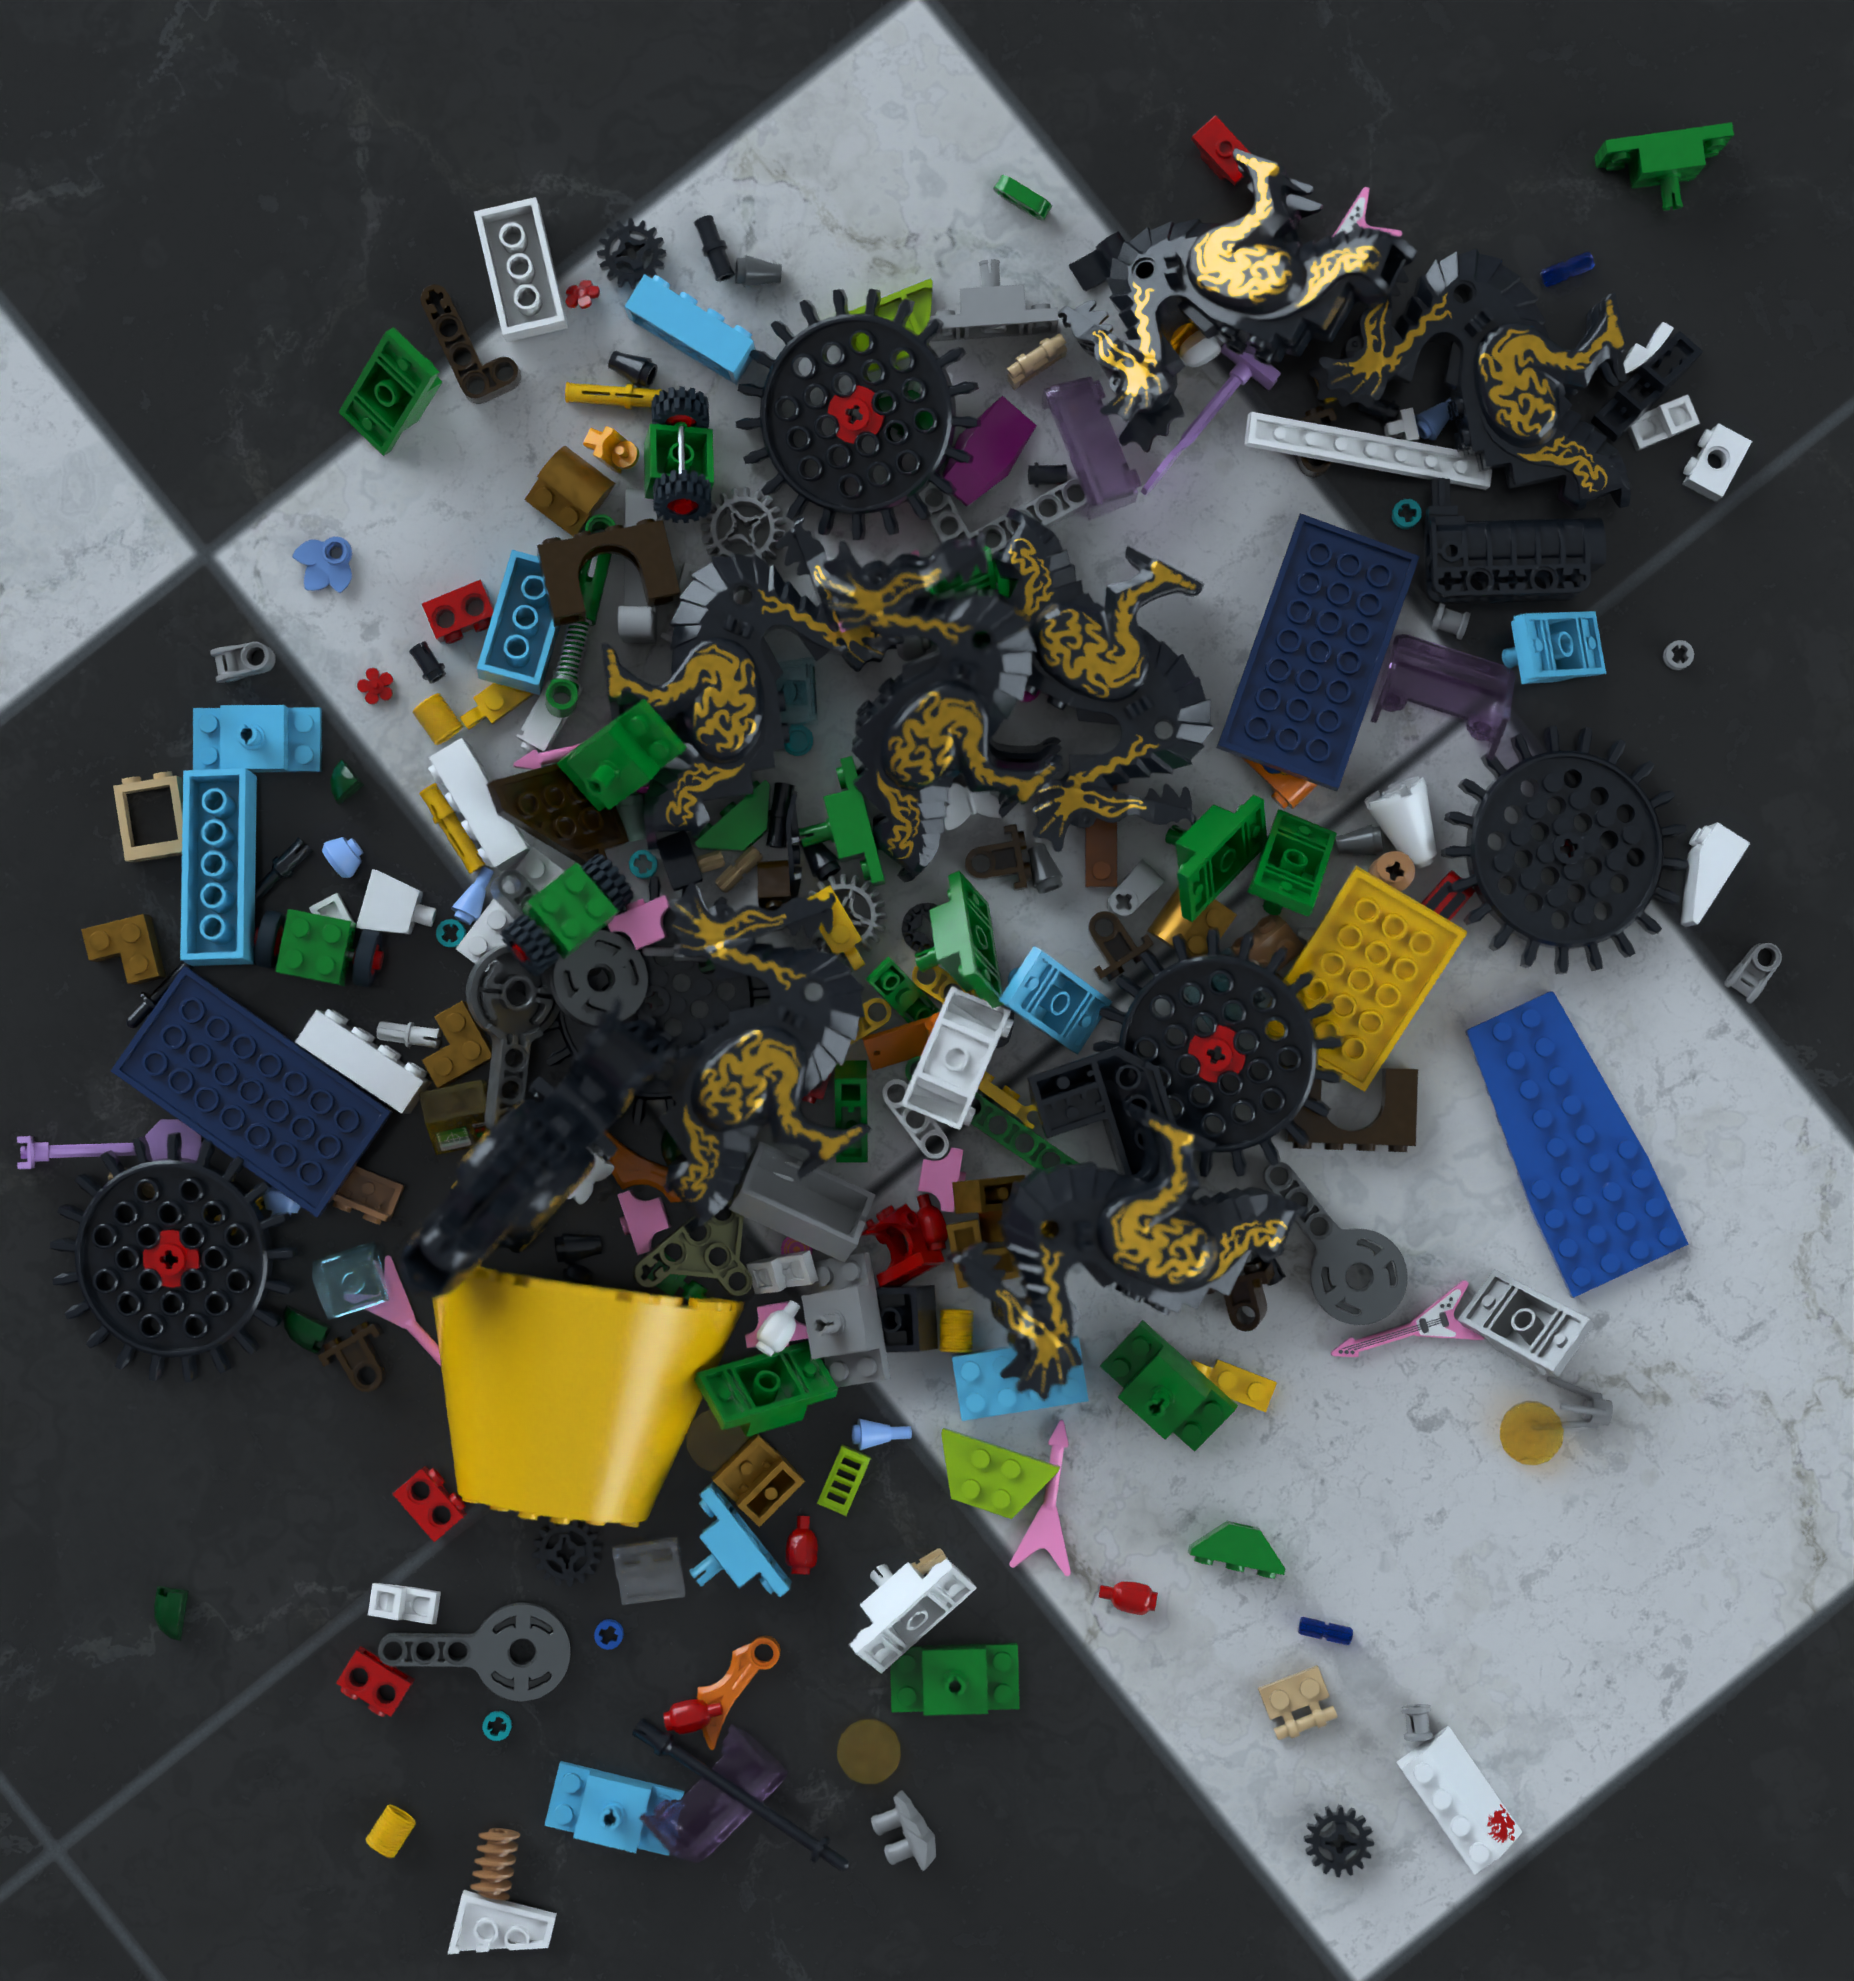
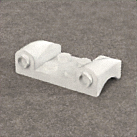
M951 986L901 1105L958 1130H961L963 1125L969 1127L976 1112V1109L971 1107L995 1047L1001 1036L1008 1037L1014 1020L1009 1018L1011 1011L999 1006L992 1008L986 1001Z

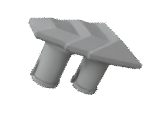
M901 1790L893 1798L896 1805L895 1809L874 1815L871 1818L872 1826L875 1833L879 1836L902 1826L906 1839L886 1845L884 1848L886 1858L891 1865H894L899 1861L914 1856L920 1869L924 1871L936 1858L935 1835L927 1826L922 1815L913 1806L908 1796Z

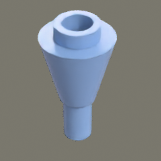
M1451 397L1445 402L1415 415L1420 437L1430 440L1437 439L1450 419L1447 403L1451 402Z
M483 866L474 884H471L451 907L456 912L454 917L457 920L471 925L473 921L476 922L481 916L486 894L485 889L494 873L491 869Z
M858 1419L857 1425H852V1443L858 1444L859 1450L890 1442L891 1440L911 1439L912 1437L911 1426L891 1427L890 1425L864 1419Z

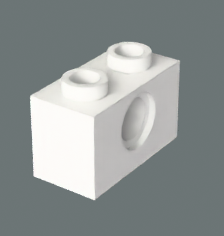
M1719 423L1712 430L1706 429L1698 442V446L1702 448L1697 458L1693 456L1690 458L1683 470V474L1687 475L1683 485L1717 502L1723 497L1752 441ZM1709 454H1715L1720 458L1721 467L1719 469L1712 468L1707 460Z

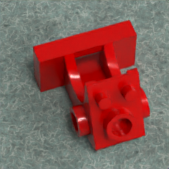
M906 1203L896 1209L890 1205L876 1214L878 1220L875 1223L872 1218L866 1221L865 1224L868 1228L862 1231L861 1235H874L878 1242L887 1244L891 1255V1262L887 1270L876 1275L880 1287L902 1286L945 1262L941 1250L928 1251L920 1229L919 1218ZM903 1236H905V1238H906V1240H907L908 1248H909L908 1251H907V1248H906V1245H905Z

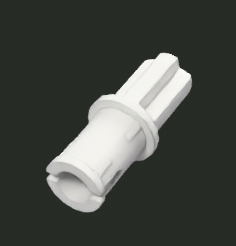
M381 1021L376 1032L379 1040L404 1043L405 1047L418 1045L438 1049L441 1040L428 1037H442L441 1029L414 1026L413 1022H409L406 1025Z

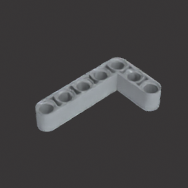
M1074 478L1015 510L1034 518L1047 528H1050L1087 506L1090 499V487L1084 480ZM933 483L929 484L920 493V498L928 506L931 517L927 520L940 544L952 539L961 541L965 537L972 540L976 539L979 535V530L983 531L985 535L995 533L1001 538V543L997 547H989L993 556L995 551H1003L1015 532L1011 526L1012 520L1007 518V514L970 533L949 495L941 492ZM1072 488H1079L1084 492L1085 497L1080 502H1072L1068 498L1067 492ZM930 493H938L942 496L943 502L937 507H931L927 505L925 498ZM1044 503H1051L1056 507L1057 513L1053 517H1044L1039 511L1040 506ZM944 521H954L958 525L957 532L952 535L944 534L940 529Z
M626 488L625 527L635 526L637 522L644 519L652 518L655 521H659V517L656 515V511H654L653 499L645 498L644 489ZM624 557V606H619L618 610L619 636L624 643L656 644L657 606H647L640 574L634 564Z

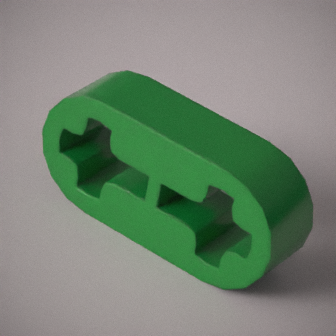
M1001 175L993 188L1000 197L1042 221L1045 220L1053 207L1045 198L1006 175Z

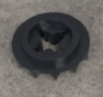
M920 903L906 913L902 921V935L911 949L922 952L934 947L933 933L931 936L932 941L929 942L925 933H913V930L922 926V915H925L931 924L929 910L938 905L934 903Z

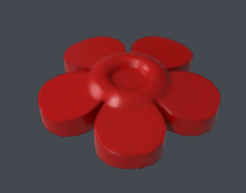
M583 280L579 283V287L572 285L566 290L567 298L565 303L568 308H575L578 304L581 309L588 308L592 305L591 299L597 298L600 295V290L597 286H593L590 280Z
M368 669L366 671L368 680L361 679L357 684L360 692L367 693L365 696L366 702L375 705L379 701V696L385 701L391 699L393 691L385 686L393 683L392 675L388 672L380 675L378 669Z

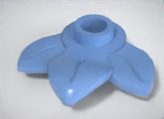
M331 537L324 542L311 539L301 544L294 551L292 557L296 561L307 565L304 576V588L307 591L321 590L330 584L335 591L341 593L350 584L352 571L349 562L352 558V548L345 539ZM334 548H341V557L337 559L332 558V550Z

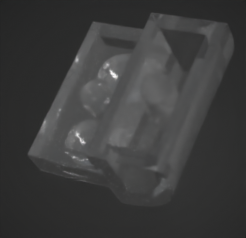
M678 1537L613 1545L612 1551L616 1578L619 1582L622 1605L686 1596L682 1555Z

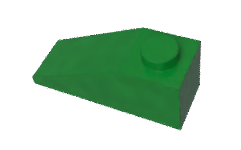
M844 1060L843 1065L837 1064L835 1066V1127L847 1129L860 1123L868 1125L867 1060ZM868 1133L837 1154L836 1163L868 1162Z

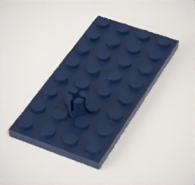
M1300 513L1216 748L1337 792L1420 556Z
M183 966L111 1069L112 1073L202 1137L212 1141V1144L233 1159L238 1156L244 1159L243 1166L317 1218L321 1217L393 1113L383 1104L187 966Z

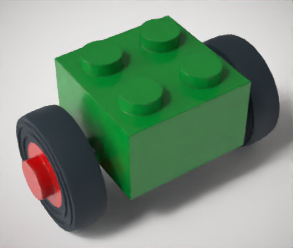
M288 909L285 919L284 913L266 911L254 937V945L256 946L255 962L257 966L264 968H274L276 966L275 972L283 975L345 986L349 961H353V984L371 987L377 971L381 969L383 963L382 934L379 931L364 929L356 948L352 949L357 925L352 921Z

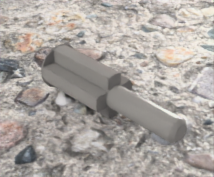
M675 943L674 947L644 946L642 948L644 956L674 957V961H708L707 957H686L679 953L680 943Z

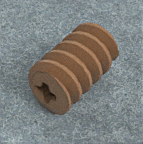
M1391 851L1373 861L1368 869V873L1395 889L1402 891L1411 885L1415 877V867L1408 855L1399 851ZM1390 867H1393V873L1397 875L1392 880L1390 879V873L1386 872Z
M504 1828L489 1829V1832L479 1833V1837L486 1840L487 1844L477 1846L476 1850L484 1853L485 1857L475 1859V1863L483 1866V1869L473 1871L472 1875L481 1879V1881L470 1886L471 1889L479 1892V1895L496 1900H508L510 1898V1895L505 1891L512 1887V1882L507 1878L513 1876L514 1870L508 1865H512L516 1861L515 1855L511 1852L518 1849V1844L513 1840L519 1838V1832Z

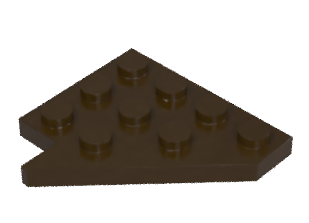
M557 763L493 780L486 784L497 815L581 866L596 854L604 855L607 860L605 850L622 846L629 842L616 805L610 810L605 807L598 811L561 770Z

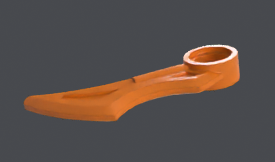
M609 1132L605 1135L618 1148L609 1162L615 1166L612 1174L622 1190L634 1185H649L661 1191L670 1203L682 1202L673 1190L667 1193L663 1187L666 1183L668 1167L638 1155Z
M760 1636L752 1641V1643L732 1651L731 1665L725 1676L712 1685L698 1687L697 1699L703 1700L708 1705L721 1702L723 1708V1715L712 1717L709 1724L702 1729L710 1750L715 1749L726 1716L759 1669L766 1670L772 1668L777 1663L781 1649L779 1643L774 1638ZM767 1644L772 1648L773 1657L769 1661H761L756 1657L755 1649L758 1645Z

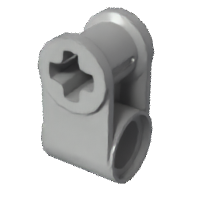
M259 642L224 646L210 651L211 656L215 657L218 671V676H216L217 683L236 681L247 676L266 673L274 667L276 662L274 651ZM257 650H263L265 654L264 661L259 665H253V653Z
M1142 859L1109 896L1107 900L1108 911L1117 918H1127L1144 901H1147L1165 880ZM1117 896L1122 899L1126 896L1129 899L1127 902L1129 910L1126 908L1118 910L1116 908L1118 901L1115 897Z
M1772 943L1754 945L1742 961L1732 970L1724 985L1727 988L1732 986L1744 995L1746 1001L1751 1004L1760 995L1767 981L1782 961L1780 949ZM1764 948L1768 949L1772 955V960L1767 966H1762L1757 959L1759 951Z

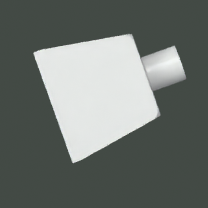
M372 869L356 928L411 935L415 923L432 927L437 909L420 904L423 896L422 891L378 870Z

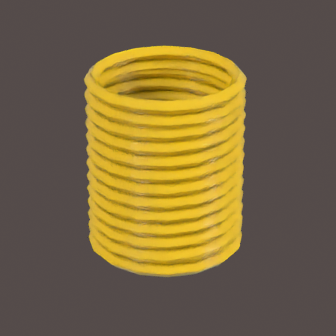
M440 693L425 699L412 712L435 745H440L449 740L463 728V725L453 711H451L452 709Z
M941 1309L939 1351L953 1353L972 1352L974 1311Z
M387 1805V1808H385L365 1840L379 1854L388 1858H394L404 1844L403 1842L411 1833L414 1825H416V1821L404 1810L394 1805Z

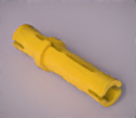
M567 382L565 402L625 406V409L632 410L633 407L652 408L653 397L656 394L659 395L662 389L634 388L633 384H626V387ZM585 393L605 394V395H609V396H604V395H590V394H585Z
M437 783L419 792V795L434 816L432 820L435 824H439L469 874L485 866L486 864L479 855L474 842L464 830L455 814L456 811L454 812L448 801H446Z

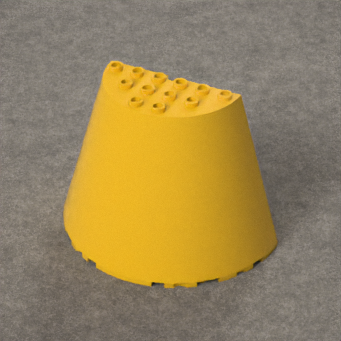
M476 1267L473 1273L455 1291L444 1296L432 1298L457 1491L462 1496V1501L490 1505V1509L497 1511H519L518 1517L537 1520L538 1516L541 1515L551 1516L550 1522L558 1524H570V1521L574 1519L584 1520L587 1524L605 1526V1522L620 1523L623 1526L639 1527L640 1522L648 1519L703 1399V1395L695 1382L696 1373L718 1366L743 1312L744 1302L715 1297L704 1299L689 1297L688 1305H682L683 1297L653 1296L647 1293L573 1284L513 1273L505 1274L483 1267Z

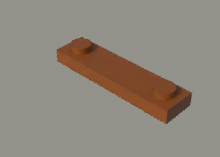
M1117 785L1113 786V791L1117 792ZM1096 818L1093 825L1085 828V887H1117V822L1108 823Z

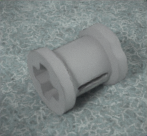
M1440 603L1435 613L1431 630L1436 631L1439 629L1454 634L1456 639L1462 640L1471 613L1465 612L1462 614L1447 609L1445 604Z
M1414 1704L1402 1707V1713L1406 1715L1407 1727L1404 1740L1424 1741L1433 1739V1733L1429 1731L1428 1712L1431 1711L1430 1705Z

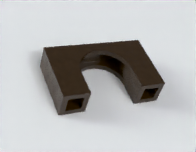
M644 519L637 522L635 526L625 528L623 525H613L606 528L605 532L593 534L591 531H583L575 534L574 538L561 540L559 537L546 539L542 544L537 545L538 561L554 627L585 621L586 610L578 580L579 573L590 559L602 554L620 555L634 564L641 577L648 607L679 602L680 589L663 520Z
M1382 1069L1381 1107L1376 1118L1368 1126L1355 1131L1343 1130L1332 1124L1327 1117L1316 1115L1308 1108L1302 1107L1293 1119L1306 1131L1310 1139L1302 1146L1285 1130V1142H1293V1148L1312 1149V1143H1325L1324 1149L1344 1150V1144H1356L1357 1151H1376V1145H1388V1152H1407L1408 1146H1416L1418 1069ZM1316 1079L1309 1094L1320 1101L1322 1080Z

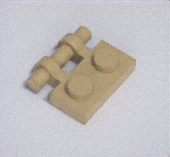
M1060 333L1051 339L1046 337L1039 342V347L1027 355L1022 353L1015 358V363L1006 368L1008 371L1007 381L1014 390L1067 355L1066 341Z
M1317 1665L1258 1688L1269 1719L1272 1720L1282 1716L1285 1722L1284 1725L1274 1728L1278 1740L1289 1736L1291 1739L1300 1736L1299 1732L1314 1726L1321 1728L1327 1725V1721L1338 1718L1334 1706L1321 1710L1318 1701L1330 1696ZM1309 1705L1312 1714L1294 1720L1291 1712Z

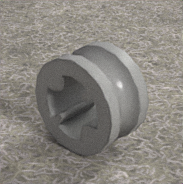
M1682 640L1672 642L1663 652L1664 663L1672 670L1684 669L1694 659L1692 646ZM1674 647L1676 651L1680 648L1684 649V663L1681 660L1677 663L1672 660L1674 653L1671 650Z

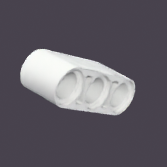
M900 1079L888 1081L882 1090V1097L885 1103L923 1154L931 1159L943 1157L949 1148L947 1136L935 1120L924 1115L925 1122L922 1127H910L906 1117L912 1109L902 1106L901 1102H892L887 1096L890 1086L899 1084L907 1091L909 1085ZM932 1135L940 1136L944 1141V1148L938 1154L930 1153L925 1146L926 1140Z

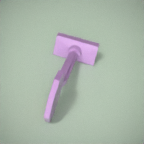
M1224 343L1220 352L1236 364L1229 373V379L1183 433L1179 444L1154 471L1143 486L1141 493L1146 496L1155 487L1180 453L1195 441L1240 385H1244L1252 377L1269 391L1277 382V378L1281 373L1272 365H1265L1257 361L1252 354L1244 352L1240 355L1232 352Z
M179 1119L160 1120L145 1135L153 1160L167 1158L168 1134L173 1132L181 1133V1157L196 1161L198 1159L199 1150L202 1145L201 1135ZM34 1136L17 1137V1143H27V1146H21V1159H27V1162H18V1169L35 1168V1162L49 1161V1158L101 1157L100 1155L110 1150L117 1156L136 1155L133 1143L49 1145V1142H35Z

